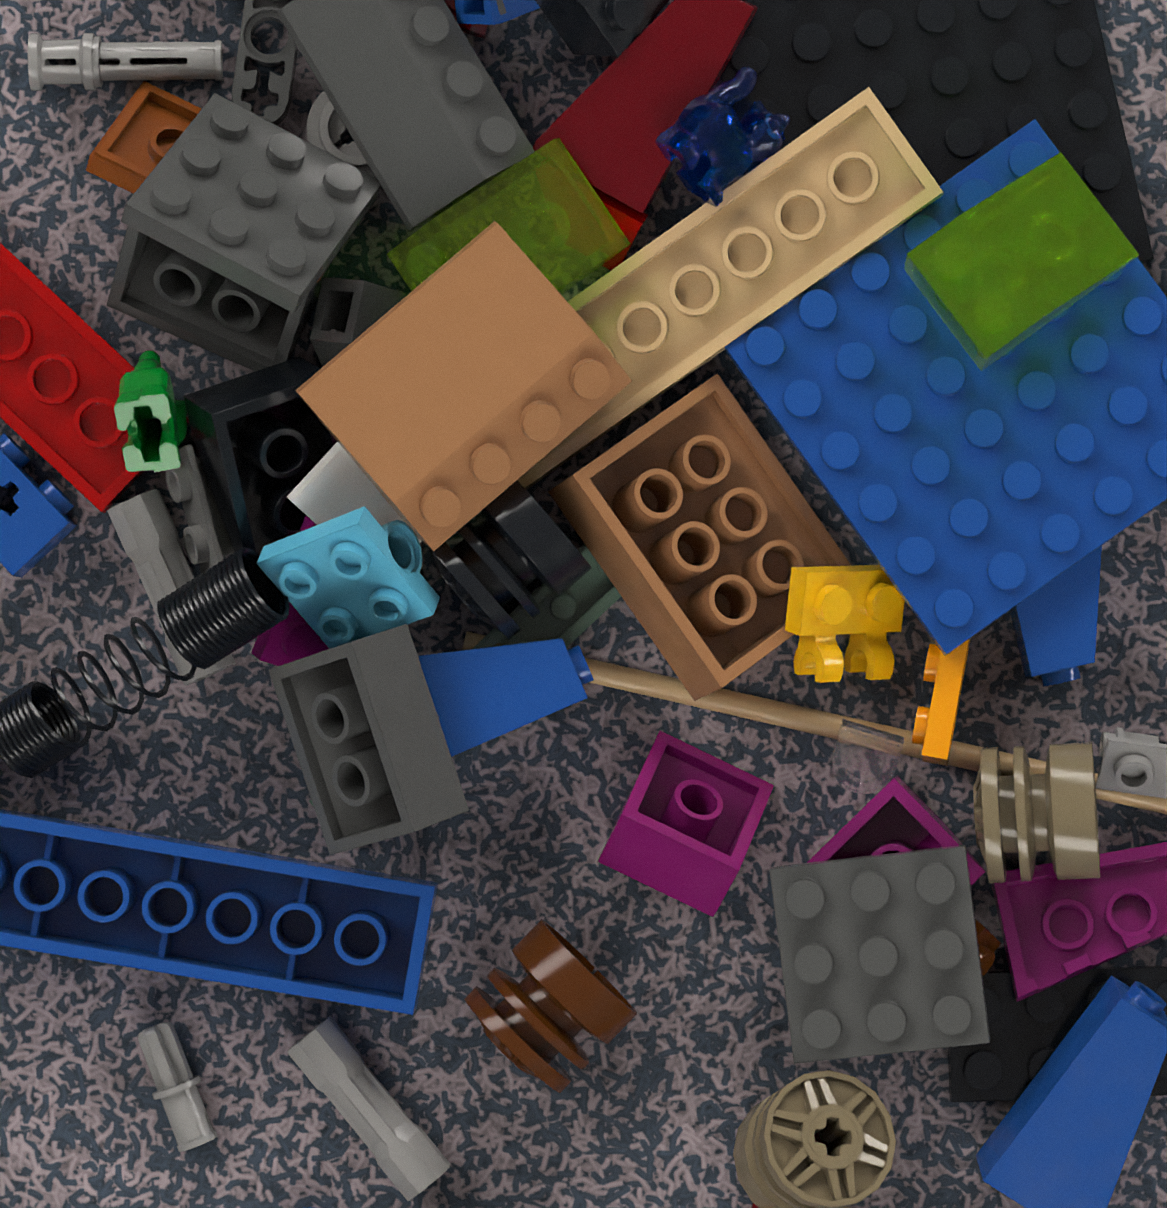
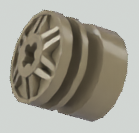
M1092 742L1050 744L1045 774H1032L1025 747L1014 746V775L1001 776L998 747L982 748L981 764L973 786L974 819L977 848L980 849L987 867L989 883L1006 882V853H1018L1021 881H1032L1036 852L1040 851L1050 852L1057 880L1100 878Z
M826 1070L803 1074L753 1106L738 1127L733 1157L738 1181L752 1203L759 1208H848L878 1190L892 1168L896 1139L891 1115L875 1091L854 1076ZM820 1131L821 1140L831 1142L832 1151L827 1153L825 1144L815 1142L814 1134Z

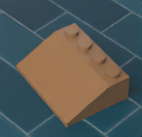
M494 221L295 391L400 518L413 530L421 541L435 551L630 384L632 380L594 331L505 230Z
M718 373L548 491L694 701L722 689L794 635L785 631L791 567L852 566Z

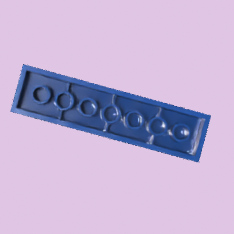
M0 809L1 946L413 1015L417 1009L438 882Z

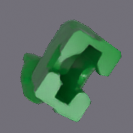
M148 350L139 356V361L134 370L126 372L120 379L119 398L114 406L118 430L126 431L127 429L128 441L123 445L122 452L126 470L129 472L148 470L160 472L179 468L181 458L178 446L184 440L187 431L185 401L175 400L170 375L164 368H161L160 356L155 351Z

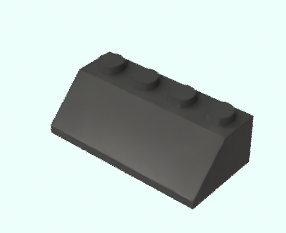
M292 0L279 10V17L409 232L511 179L536 154L444 0Z

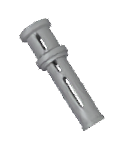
M30 33L28 37V76L31 91H42L43 86L48 84H83L86 91L96 90L97 87H102L103 81L196 79L223 81L222 40H215V42H102L101 36H95L94 33H84L82 39L43 40L40 33ZM117 58L120 60V64H103V59ZM186 58L187 63L134 64L133 59ZM50 59H75L76 64L51 65L49 61Z

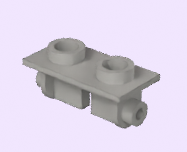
M189 444L179 449L181 465L179 468L166 470V481L172 499L176 503L182 502L189 526L183 530V542L187 556L192 564H199L202 573L218 564V562L223 561L229 555L234 554L235 551L201 466L196 447H194L195 457L192 444Z
M1116 727L1114 733L1103 731L1099 743V757H1102L1095 784L1096 789L1167 799V744L1159 743V736L1126 732L1121 727Z

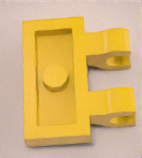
M880 565L791 567L785 631L799 636L798 647L793 661L795 674L815 675V681L818 683L840 682L845 668V671L849 673L866 672L865 679L886 680L891 678L894 670V655L887 641L886 633L901 632L905 600ZM850 634L843 659L841 649L836 641V635Z

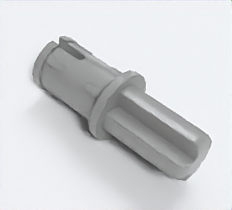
M162 1022L144 1029L138 1034V1041L157 1088V1091L153 1092L152 1096L154 1100L161 1099L178 1144V1151L183 1152L215 1139L218 1135L212 1127L196 1085L202 1081L200 1075H192L174 1025L171 1022Z

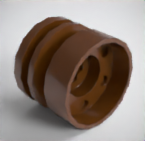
M541 919L512 949L516 960L528 975L519 983L494 967L487 977L504 999L498 1003L484 990L476 986L464 1000L476 1014L485 1035L513 1064L527 1075L542 1080L553 1090L561 1093L569 1085L571 1078L554 1057L560 1052L575 1066L583 1070L589 1064V1059L583 1048L574 1038L581 1029L608 1044L637 1015V1012L623 995L552 926Z

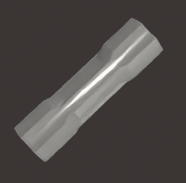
M154 489L119 503L107 510L126 555L134 563L165 633L157 613V602L195 577L179 543L178 531L159 490ZM165 633V643L179 675L183 676L189 673L192 665L180 655ZM232 653L205 670L197 667L194 677L188 681H183L184 686L196 683L235 665L236 662Z
M331 1016L327 1017L288 1049L287 1053L315 1088L323 1092L374 1154L379 1167L407 1201L420 1194L450 1168L451 1164L423 1129L414 1124L365 1064L359 1050Z

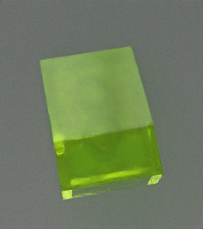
M555 138L433 218L389 251L387 256L410 290L413 291L495 221L562 295L628 247L630 242L559 138Z
M1060 152L965 211L908 252L904 270L980 371H983L1135 260L1139 254Z

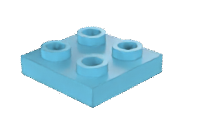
M365 506L263 546L256 563L280 592L288 597L292 606L329 649L432 616L440 599V596L420 573L423 561L422 550L413 530L400 520L380 525Z

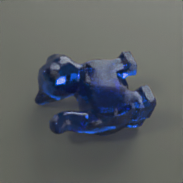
M750 67L741 68L731 80L723 82L706 95L693 99L681 112L675 124L662 132L655 140V143L666 159L671 162L677 156L684 165L676 174L686 189L715 207L723 201V191L727 185L743 175L752 162H764L781 149L785 137L784 130L790 122V117L787 114H773L765 108L761 101H756L749 106L741 120L739 119L732 105L747 97L756 84V72Z

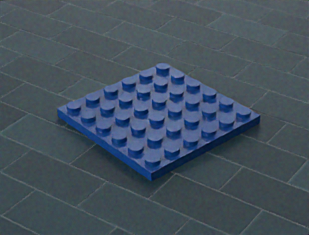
M1036 119L940 185L944 195L725 346L728 356L944 656L1167 500V297Z

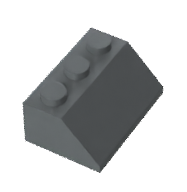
M127 226L107 306L248 369L258 371L291 359L318 299L322 279L326 277L329 266L296 312L292 313L136 229Z
M407 624L268 670L330 855L409 834L469 811Z

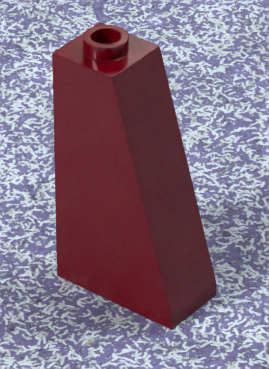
M674 0L535 141L533 149L536 155L643 214L653 202L758 7L746 0Z

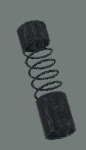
M246 547L239 549V551L229 555L223 561L218 562L212 568L202 572V574L157 602V613L166 635L180 655L192 665L189 673L182 676L171 672L167 656L153 630L142 619L132 617L130 629L136 643L149 661L165 674L163 689L158 692L146 690L140 671L127 647L119 638L112 634L104 635L103 643L106 654L122 678L139 691L137 705L131 709L118 706L114 688L101 664L88 652L79 651L77 654V664L83 678L93 692L105 704L113 708V716L110 723L101 726L91 722L89 708L81 690L66 671L55 667L51 669L50 678L54 690L47 684L32 681L3 699V701H0V758L10 769L21 776L28 778L37 776L77 751L78 748L87 745L92 729L108 731L114 728L118 712L131 715L139 712L144 702V695L156 698L166 695L170 687V677L176 680L188 681L194 677L197 667L204 670L287 619L290 609L288 597L280 592L256 564L260 556L256 551ZM135 623L141 625L148 633L157 648L163 665L147 649L138 634ZM109 640H112L127 658L137 683L118 663L112 653ZM83 656L95 666L103 678L110 699L92 681L85 669L82 660ZM56 673L62 675L76 693L83 708L85 718L75 710L58 685ZM74 716L86 725V735L81 741L79 728Z

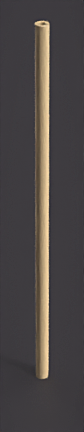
M466 632L462 650L472 649L485 635ZM497 643V644H495L494 646H500V645H506V644ZM585 658L594 679L589 683L922 759L923 745L912 744L913 731L727 689L717 690L694 701L678 678ZM952 740L948 765L978 772L981 764V749L984 747ZM999 751L1001 776L1014 775L1013 754ZM1028 758L1032 774H1045L1046 761ZM1095 773V784L1098 777V773ZM1096 789V799L1167 815V799Z

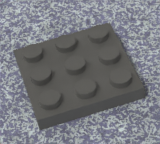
M214 93L128 200L121 222L282 308L295 313L377 200L381 185L377 178Z
M966 845L775 866L769 869L794 1064L990 1043Z

